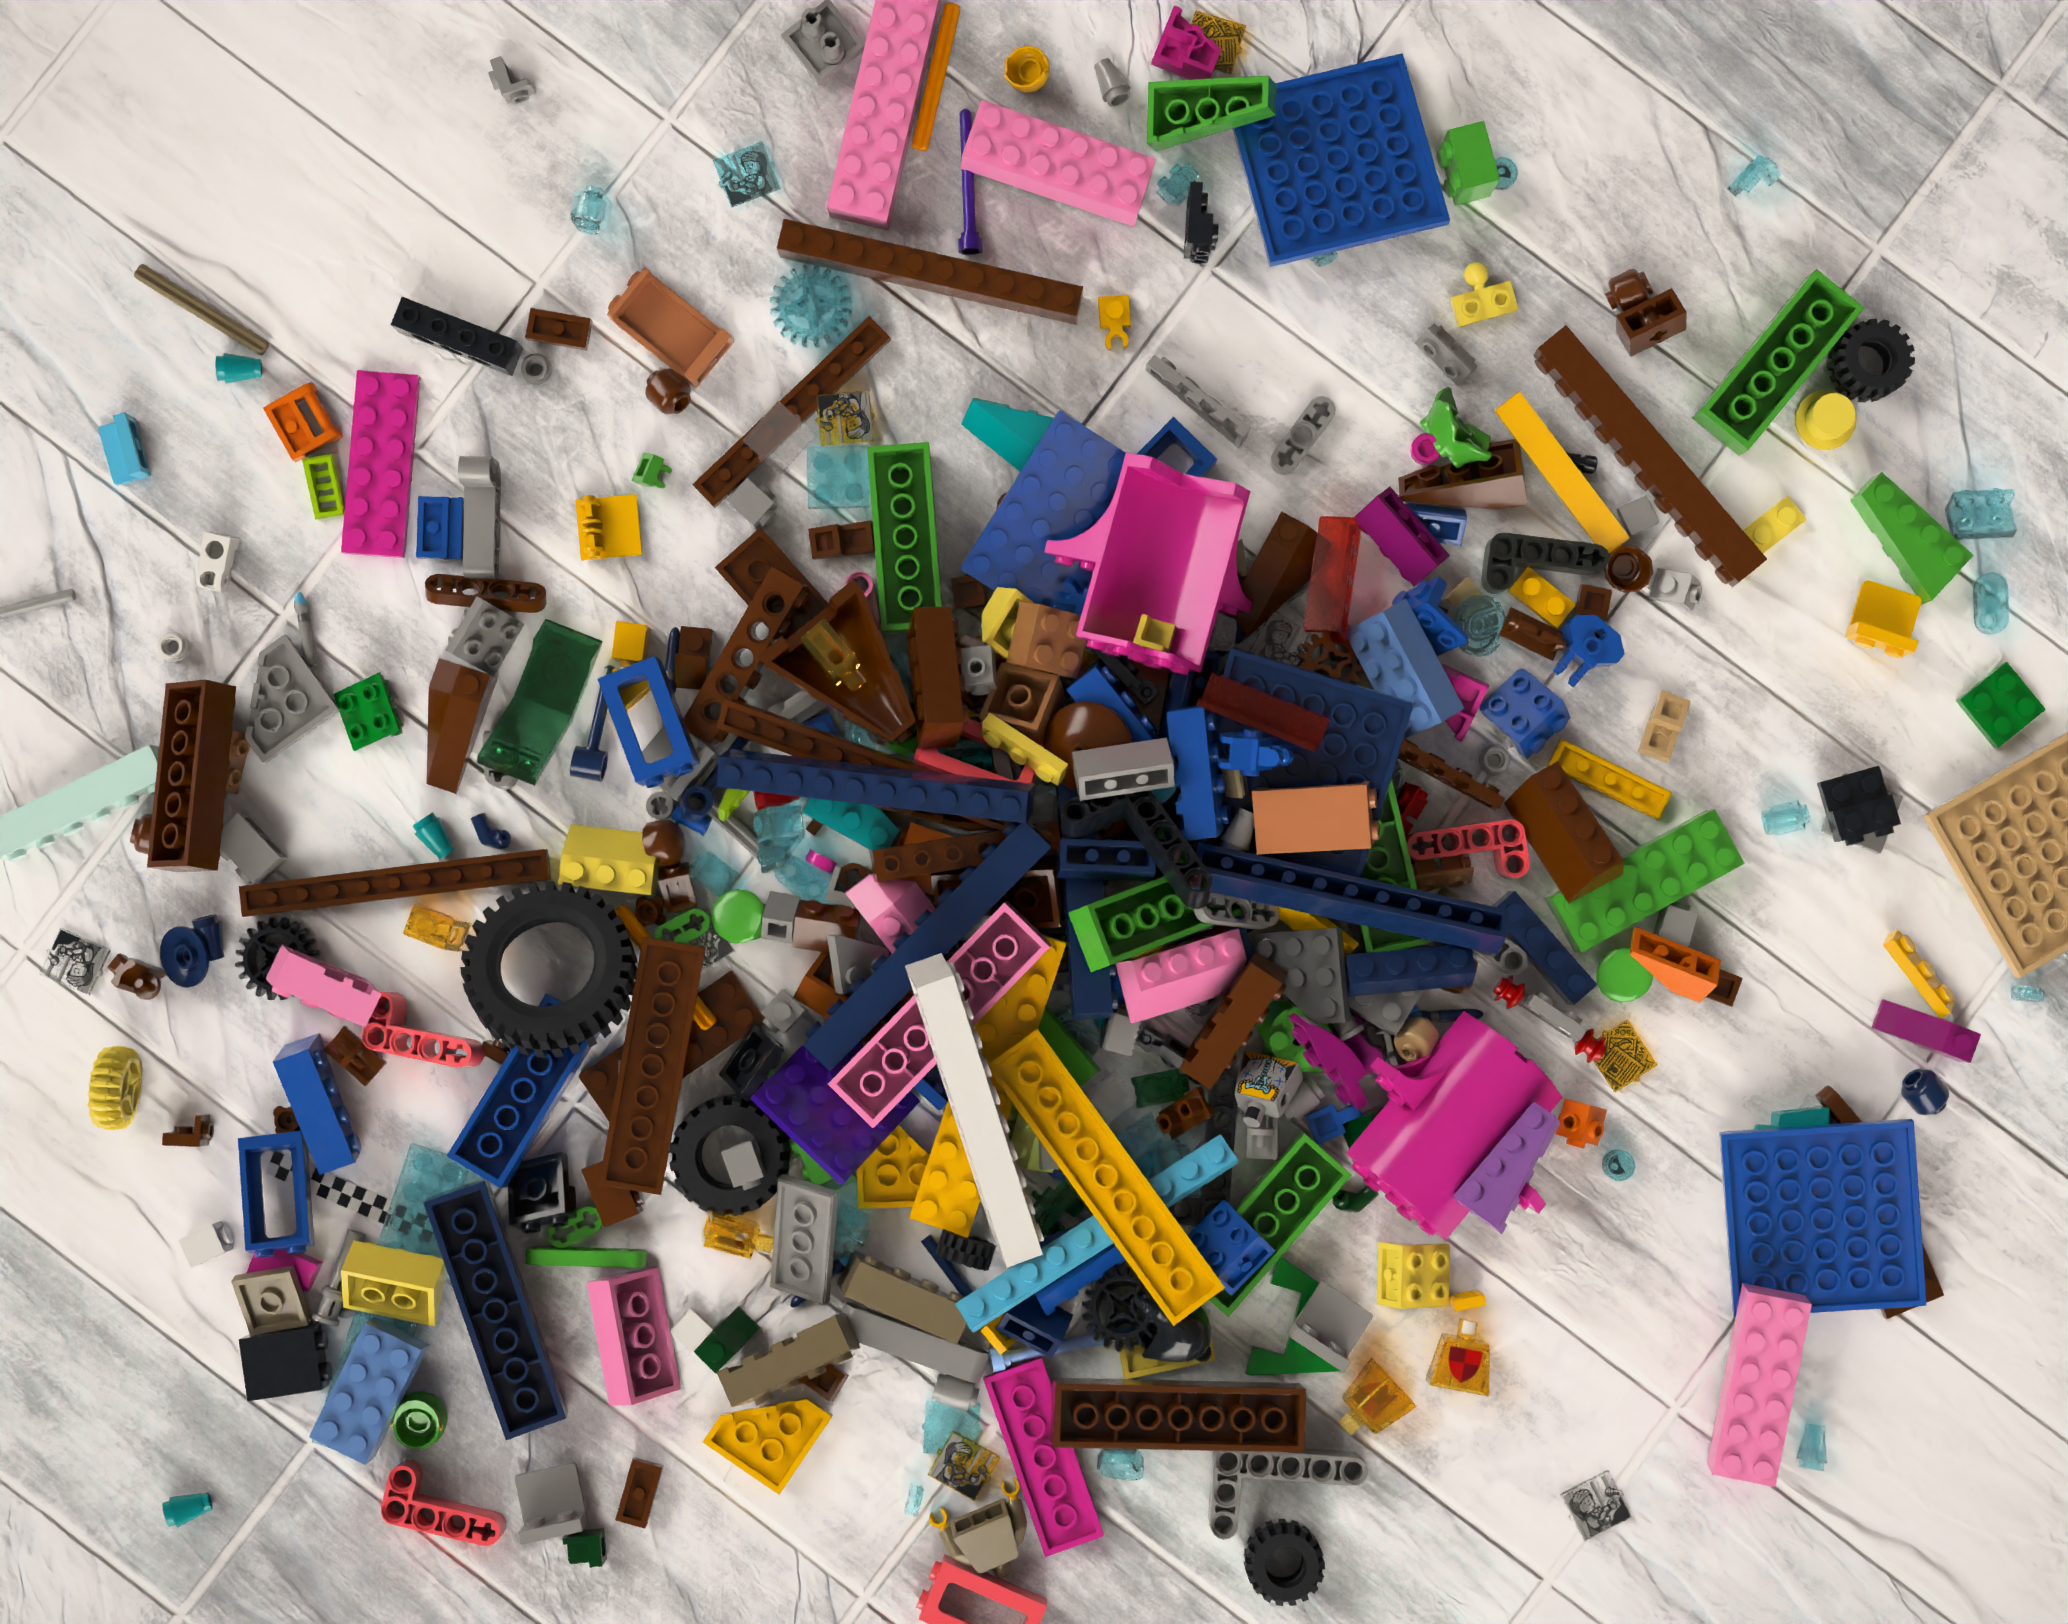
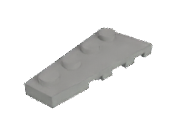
M1154 355L1149 360L1145 370L1237 448L1243 444L1251 429L1250 426L1224 408L1216 399L1203 392L1192 379L1178 373L1175 365L1167 358L1162 357L1160 359Z

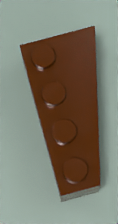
M1255 952L1190 1044L1179 1069L1211 1090L1223 1071H1228L1237 1057L1235 1053L1239 1047L1244 1048L1252 1037L1253 1032L1251 1030L1256 1023L1260 1025L1270 1011L1267 1006L1271 1000L1277 1001L1285 991L1287 985L1283 982L1287 972Z

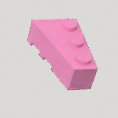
M281 945L265 978L273 986V992L287 998L293 995L300 998V1002L315 1009L320 1007L337 1018L347 1019L363 1027H366L382 994L366 978L284 945Z

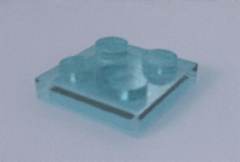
M868 445L807 446L809 509L870 508Z

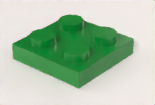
M2008 662L1999 665L1956 700L1994 749L1999 748L2046 710Z

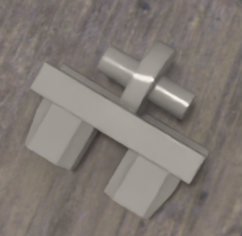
M1264 1115L1259 1127L1247 1125L1246 1158L1279 1159V1118Z

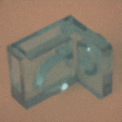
M1759 154L1727 189L1736 197L1743 190L1749 193L1760 180L1771 186L1782 174L1771 159Z
M707 851L704 855L700 852L689 866L692 869L689 876L718 897L727 892L740 875L710 851Z

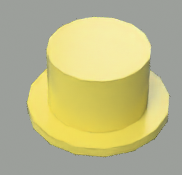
M1819 390L1810 393L1800 402L1795 412V427L1799 437L1807 445L1817 450H1832L1842 446L1851 438L1856 428V411L1853 403L1846 396L1834 390Z

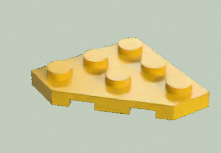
M899 1125L857 1169L858 1209L913 1207L930 1154Z
M808 1397L723 1413L719 1416L703 1440V1443L780 1495L833 1414Z

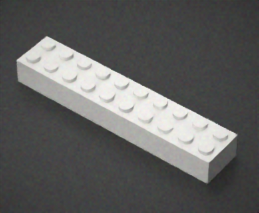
M942 953L906 965L905 968L994 1241L1006 1267L1043 1255L1039 1243L1043 1242L1044 1238L1039 1224L1036 1223L1034 1218L1036 1214L1034 1206L1025 1190L1027 1184L1024 1175L1016 1162L1018 1156L1015 1147L1010 1142L1007 1134L1010 1131L1006 1119L1001 1114L998 1106L1001 1104L995 1086H992L989 1078L992 1074L987 1060L981 1052L983 1046L979 1034L974 1029L971 1021L974 1020L972 1011L962 993L965 990L958 972L956 973L953 962L947 963Z

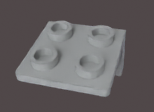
M664 725L642 751L647 763H653L673 753V747ZM690 733L689 735L700 764L693 766V771L686 775L676 777L673 774L665 777V782L659 785L666 791V794L677 802H680L686 789L695 785L719 756L703 741Z
M1321 1281L1290 1327L1288 1334L1293 1340L1344 1373L1351 1363L1347 1357L1369 1325L1373 1314L1326 1282Z
M575 1462L521 1473L515 1476L524 1526L518 1532L521 1545L582 1532L588 1525L579 1473Z

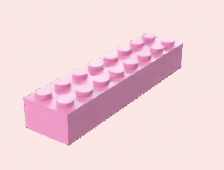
M875 0L827 209L830 217L889 230L942 0Z
M1005 901L947 961V963L953 962L956 973L958 972L965 990L962 993L965 1001L969 1003L974 1020H971L973 1026L1052 945L1008 901ZM915 996L828 1083L872 1128L937 1064Z

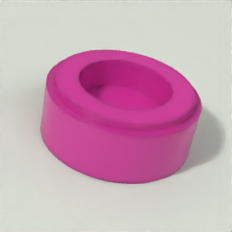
M1428 433L1417 436L1412 442L1410 454L1416 463L1431 465L1440 457V454L1433 445L1437 441L1434 435L1430 436Z
M811 849L805 857L807 862L828 873H832L835 865H837L836 862Z

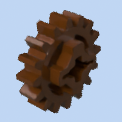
M1324 629L1322 631V638H1319L1314 633L1310 637L1313 644L1303 643L1302 647L1307 652L1298 654L1297 658L1304 661V664L1298 667L1340 679L1342 668L1350 666V671L1343 681H1350L1355 684L1359 682L1360 679L1355 673H1361L1364 670L1361 665H1358L1359 660L1348 639L1340 637L1339 629L1334 632L1333 636H1330L1328 630ZM1335 644L1344 648L1347 653H1343L1340 650H1338ZM1321 645L1320 657L1311 660L1313 651ZM1328 656H1330L1332 661H1341L1333 670H1331L1330 665L1321 664L1325 662Z

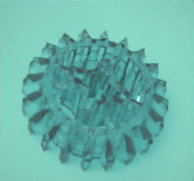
M802 265L803 273L799 275L794 268L791 269L792 279L789 280L786 276H781L780 279L784 287L775 285L773 290L779 296L770 297V303L777 306L770 309L771 316L778 317L773 321L775 328L783 327L780 332L783 338L791 334L790 342L794 345L802 338L803 348L808 347L809 340H813L815 348H819V339L824 338L828 345L831 344L832 341L829 335L833 333L839 338L842 334L837 326L847 328L849 325L848 321L843 317L852 316V310L845 307L852 304L851 297L844 296L849 291L847 285L839 286L842 281L839 275L830 280L832 272L829 268L820 275L819 265L813 267V273H809L807 265ZM812 285H819L828 289L834 298L816 295ZM803 287L802 296L798 300L791 301L790 305H787L793 292ZM809 294L815 306H818L813 311V319L807 307H804L809 302ZM835 308L830 320L819 327L821 315ZM795 315V317L806 318L810 329L795 325L787 316Z

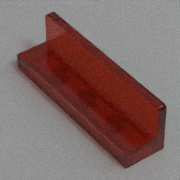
M1321 516L1319 518L1303 629L1305 632L1328 633L1333 643H1345L1362 531L1356 517Z
M1215 672L1211 673L1204 694L1198 699L1196 704L1313 752L1320 748L1331 720L1327 716Z

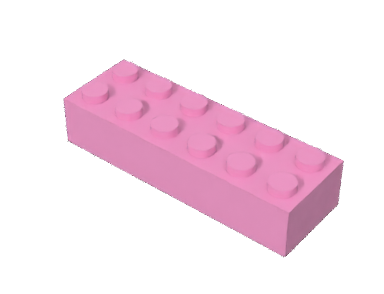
M981 100L962 154L961 169L1134 227L1156 158Z
M1742 1283L1707 1459V1465L1712 1475L1776 1487L1812 1306L1805 1295Z

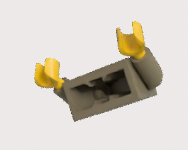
M1015 1478L1016 1489L1012 1493L1005 1491L1004 1482L1002 1481L1001 1490L1009 1499L1007 1503L1004 1498L949 1521L950 1527L947 1524L950 1514L946 1508L940 1507V1511L944 1516L943 1522L936 1521L933 1513L929 1515L930 1524L934 1527H939L941 1531L939 1536L950 1557L966 1566H973L977 1573H984L992 1569L997 1578H1004L1012 1572L1010 1561L1017 1559L1019 1556L1017 1546L1023 1543L1027 1520L1022 1500L1017 1497L1020 1486Z

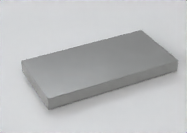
M782 1174L778 1178L770 1287L822 1305H826L830 1301L839 1191L786 1174Z

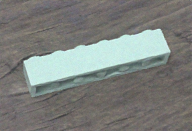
M147 745L0 816V860H9L11 863L23 859L28 855L26 851L36 846L38 849L50 846L56 842L54 838L63 833L67 836L79 832L83 829L82 824L92 819L94 822L101 821L111 816L110 811L119 806L124 809L138 803V797L146 793L154 795L159 747Z

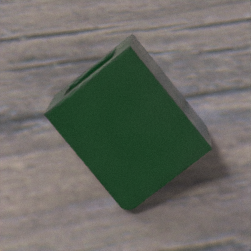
M604 1528L588 1529L563 1536L562 1541L563 1545L567 1544L570 1564L589 1562L590 1568L602 1567L607 1560Z

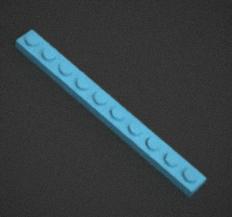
M1220 1134L1152 1177L1148 1182L1166 1207L1169 1208L1239 1162ZM1093 1215L1041 1248L1043 1255L1016 1264L955 1303L972 1333H974L1107 1248L1113 1242Z

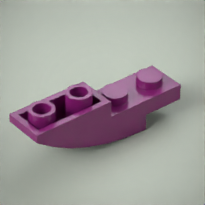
M1296 1013L1288 1016L1294 1027L1292 1029L1293 1036L1305 1049L1303 1052L1305 1060L1313 1068L1318 1066L1322 1069L1328 1078L1335 1083L1337 1088L1334 1089V1092L1338 1099L1345 1105L1347 1103L1351 1104L1357 1110L1367 1105L1368 1101L1358 1083L1367 1072L1354 1052L1335 1035L1307 1017Z

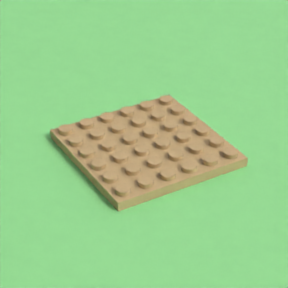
M2067 732L1923 815L2015 978H2022L2068 950Z

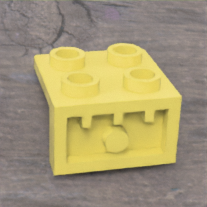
M1389 1241L1378 1242L1377 1304L1398 1309L1448 1306L1449 1244L1406 1245Z

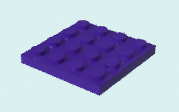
M859 1042L829 1071L802 1045L750 1099L842 1186L916 1107L920 1100L909 1091L872 1128L828 1085L864 1046Z

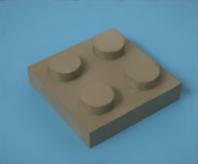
M294 1265L235 1275L231 1283L250 1335L309 1326L312 1321Z

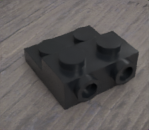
M1190 182L1186 206L1184 259H1190V262L1195 264L1208 263L1211 250L1215 251L1218 241L1219 224H1213L1214 214L1206 213L1208 193L1202 192L1203 182Z
M1874 766L1817 783L1834 842L1845 840L1846 846L1865 841L1863 836L1865 834L1874 832L1876 837L1894 833L1893 826L1901 824L1893 795H1888L1880 766Z
M753 1024L718 1075L739 1097L749 1102L751 1096L763 1085V1081L771 1069H774L779 1064L781 1055L785 1051L782 1048L783 1045L772 1034Z
M558 1152L522 1161L507 1186L509 1225L522 1230V1233L526 1234L540 1232V1226L549 1224L551 1227L567 1226L568 1219L577 1217L575 1187L569 1185L567 1154Z

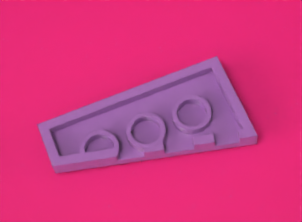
M1533 1102L1453 1195L1454 1199L1497 1232L1503 1234L1507 1226L1505 1221L1510 1211H1515L1520 1201L1518 1196L1525 1183H1529L1534 1175L1533 1168L1538 1158H1542L1561 1123L1559 1119Z

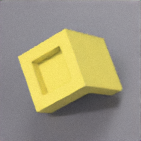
M1142 614L1133 643L1148 649L1169 653L1177 626Z

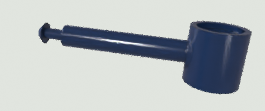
M611 665L604 667L607 669L606 675L612 673V669H615ZM601 688L599 689L587 747L576 746L570 764V776L602 782L608 762V752L599 750L608 710Z
M737 736L728 749L743 750L749 740ZM718 764L702 785H693L684 792L679 802V812L685 820L700 822L709 814L713 806L712 792L717 786ZM690 798H698L703 802L704 808L695 810L690 807L688 800Z

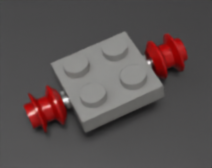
M1510 975L1507 979L1505 977L1499 979L1492 991L1496 994L1494 1001H1498L1501 998L1507 1001L1506 1009L1519 1005L1566 1037L1573 1038L1575 1055L1584 1052L1587 1054V1063H1590L1593 1059L1598 1061L1607 1049V1045L1604 1044L1606 1037L1603 1036L1599 1039L1593 1037L1594 1029L1587 1030L1581 1026L1582 1019L1568 1010H1557L1554 1008L1556 1002L1541 992L1540 994L1537 992L1533 994L1525 993V983H1521L1518 986L1512 983L1513 975Z

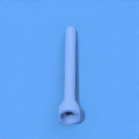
M1130 1326L1111 1331L1116 1333H1128L1134 1331L1136 1328ZM1094 1334L1064 1339L1055 1354L1103 1345L1105 1337L1099 1342L1093 1339ZM994 1347L989 1348L994 1373L1005 1371L1006 1367L1011 1366L1013 1362L1045 1356L1030 1347L1014 1350L1007 1349L1001 1355Z

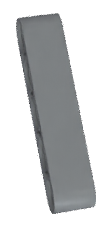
M846 1302L842 1314H846L858 1343L971 1383H980L990 1354L988 1351L960 1340L958 1344H954L887 1314L855 1303Z

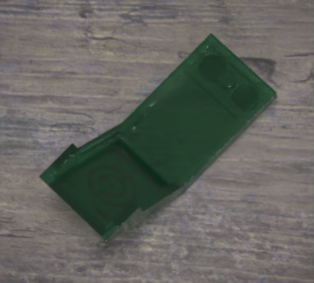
M545 619L533 638L532 650L514 697L479 752L477 763L535 786L574 719L603 641Z

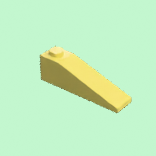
M997 587L982 612V641L987 645H991L994 651L1007 659L1020 602H1034L1017 589ZM1085 647L1078 674L1099 659L1098 655Z

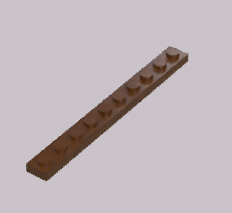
M730 697L724 699L716 728L792 756L936 772ZM961 816L1000 831H1004L1012 823V821Z
M548 849L244 885L239 886L242 917L545 881L551 880Z

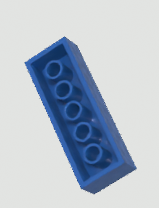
M546 993L538 1006H553L563 1002ZM600 1032L594 1035L595 1039H597ZM586 1040L578 1043L581 1049L579 1053L572 1054L569 1047L563 1048V1057H555L552 1050H547L546 1058L537 1057L533 1049L530 1050L529 1055L520 1053L515 1045L451 1147L447 1157L497 1187L506 1188L590 1051L591 1047L589 1048Z

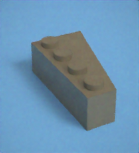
M852 1249L848 1264L837 1281L845 1297L954 1344H958L967 1323L955 1303L963 1299V1295L954 1291H950V1294L939 1290V1286L929 1280H917L911 1277L912 1274L901 1268H892L878 1258Z
M846 1314L834 1315L797 1333V1337L794 1339L790 1337L772 1345L769 1352L762 1351L741 1360L743 1365L726 1367L718 1371L717 1375L731 1407L755 1402L756 1406L773 1399L772 1392L780 1388L782 1392L789 1391L800 1385L798 1379L808 1375L809 1379L823 1374L826 1372L825 1366L834 1361L837 1366L852 1359L853 1355L851 1352L861 1347Z

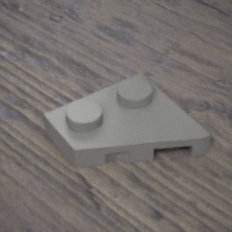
M827 935L835 993L844 995L849 993L848 989L861 976L866 980L874 972L870 967L882 954L887 958L889 957L888 948L839 935Z

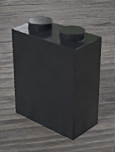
M321 1323L255 1335L248 1334L238 1339L247 1402L318 1391L330 1385L329 1381L332 1380L333 1375L330 1362L326 1361L325 1349L328 1348V1337L326 1331H322Z

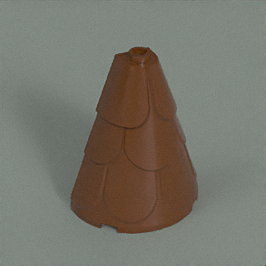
M854 579L830 598L828 607L787 640H784L782 637L758 655V659L767 669L803 689L812 698L840 712L847 721L892 745L897 742L899 745H902L914 734L911 729L915 725L916 720L899 672L893 668L883 636L877 629L863 589L859 587ZM834 633H835V634L846 644V646L853 652L854 658H853L852 655L846 650V648L841 644V642L837 639V637L834 635ZM857 670H858V671L864 676V678L866 679V682H865V683H864V681L857 675V672H856Z

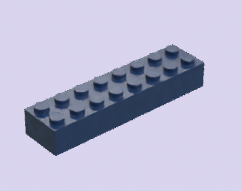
M482 1178L426 1198L423 1204L505 1440L566 1419L568 1408L489 1181Z

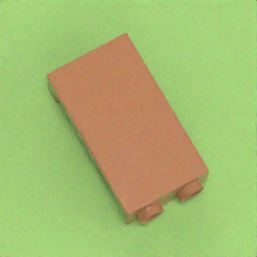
M645 267L641 272L637 271L631 276L627 283L628 288L622 296L617 295L613 298L608 306L607 316L620 329L697 389L732 346L734 340L723 328H718L653 276L651 271Z
M1363 781L1361 784L1277 789L1257 787L1252 791L1257 854L1370 849L1374 845V840H1379L1378 820L1373 821L1372 808H1377L1376 789H1371L1370 781Z

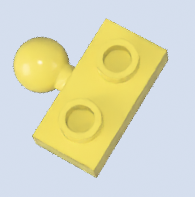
M1480 262L1469 264L1464 271V279L1470 286H1473L1474 291L1450 298L1457 328L1518 311L1511 280L1486 287L1485 282L1488 279V269Z

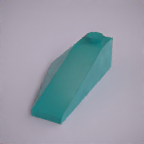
M973 398L961 425L1018 471H1021L1054 418L1039 415L1038 411L1028 409L1025 412L1011 409L1006 404Z

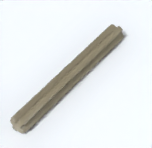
M144 264L138 266L134 277L143 284L258 355H263L268 349L269 342L148 266Z

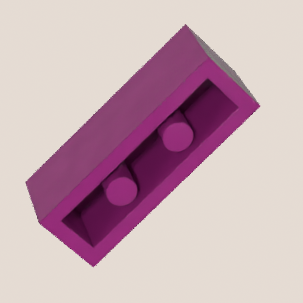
M1390 486L1353 517L1359 523L1361 530L1373 539L1379 546L1381 553L1393 562L1399 569L1401 576L1409 581L1413 587L1450 557L1449 553Z

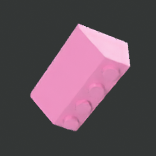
M1239 929L1214 932L1115 963L1130 1023H1136L1225 995L1245 968L1247 960Z
M652 1267L620 1273L587 1282L609 1406L634 1405L680 1390L659 1268Z

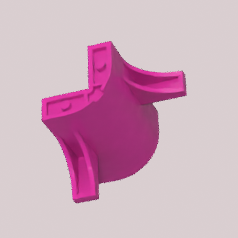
M1126 452L1113 499L1103 516L1089 530L1074 538L1062 541L1047 540L1044 550L1045 553L1055 557L1054 562L1057 564L1072 567L1073 562L1080 563V568L1093 572L1076 636L1086 640L1087 647L1101 650L1102 653L1110 656H1128V659L1141 662L1145 666L1159 670L1164 667L1170 669L1169 671L1182 675H1188L1189 670L1201 673L1217 612L1236 617L1237 612L1249 614L1252 602L1244 595L1240 587L1236 566L1238 537L1251 491L1233 482L1182 474L1154 457ZM1142 614L1177 626L1169 653L1148 649L1133 643Z
M1465 1011L1462 1012L1436 1043L1429 1056L1420 1057L1403 1065H1390L1379 1057L1375 1059L1370 1065L1371 1069L1378 1076L1375 1081L1389 1092L1387 1096L1390 1100L1346 1152L1348 1157L1354 1162L1351 1168L1364 1178L1363 1182L1375 1192L1381 1190L1386 1193L1384 1195L1386 1199L1397 1207V1212L1408 1221L1415 1219L1419 1222L1418 1226L1429 1236L1433 1237L1436 1233L1445 1241L1469 1213V1210L1459 1204L1453 1195L1533 1102L1551 1113L1563 1098L1548 1076L1531 1059H1526L1509 1040ZM1526 1182L1518 1196L1520 1201L1517 1206L1523 1210L1529 1207L1539 1214L1546 1203L1538 1192Z

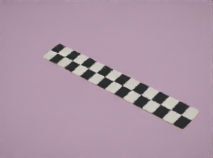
M274 1151L266 1169V1174L293 1185L292 1158ZM309 1165L312 1194L424 1242H430L434 1232L427 1215L329 1173L319 1175L317 1168Z

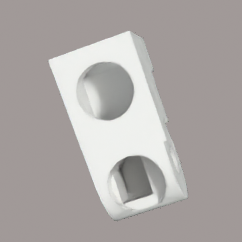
M203 532L196 583L199 588L221 593L227 590L231 576L230 570L233 565L235 550L239 548L240 538L213 532Z

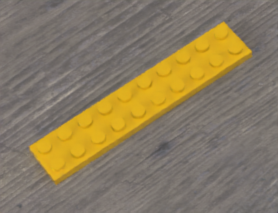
M1042 934L1052 944L1051 947L974 1025V1029L977 1030L983 1046L981 1048L982 1055L986 1058L988 1064L1038 1029L1067 942ZM992 1075L989 1078L992 1086L996 1088L1001 1103L998 1106L1007 1122L1013 1103ZM948 1100L909 1218L968 1238L981 1198Z
M1038 1029L988 1064L993 1077L1173 1326L1225 1288Z

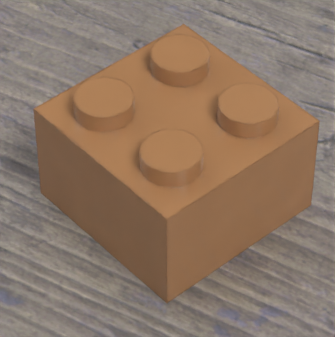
M1020 602L1006 663L1061 677L1077 679L1086 640L1076 636L1081 615L1041 604Z
M1001 662L997 671L998 689H990V693L979 716L983 722L988 714L991 713L1035 743L1043 746L1047 725L1059 711L1066 694L1061 680L1057 675Z

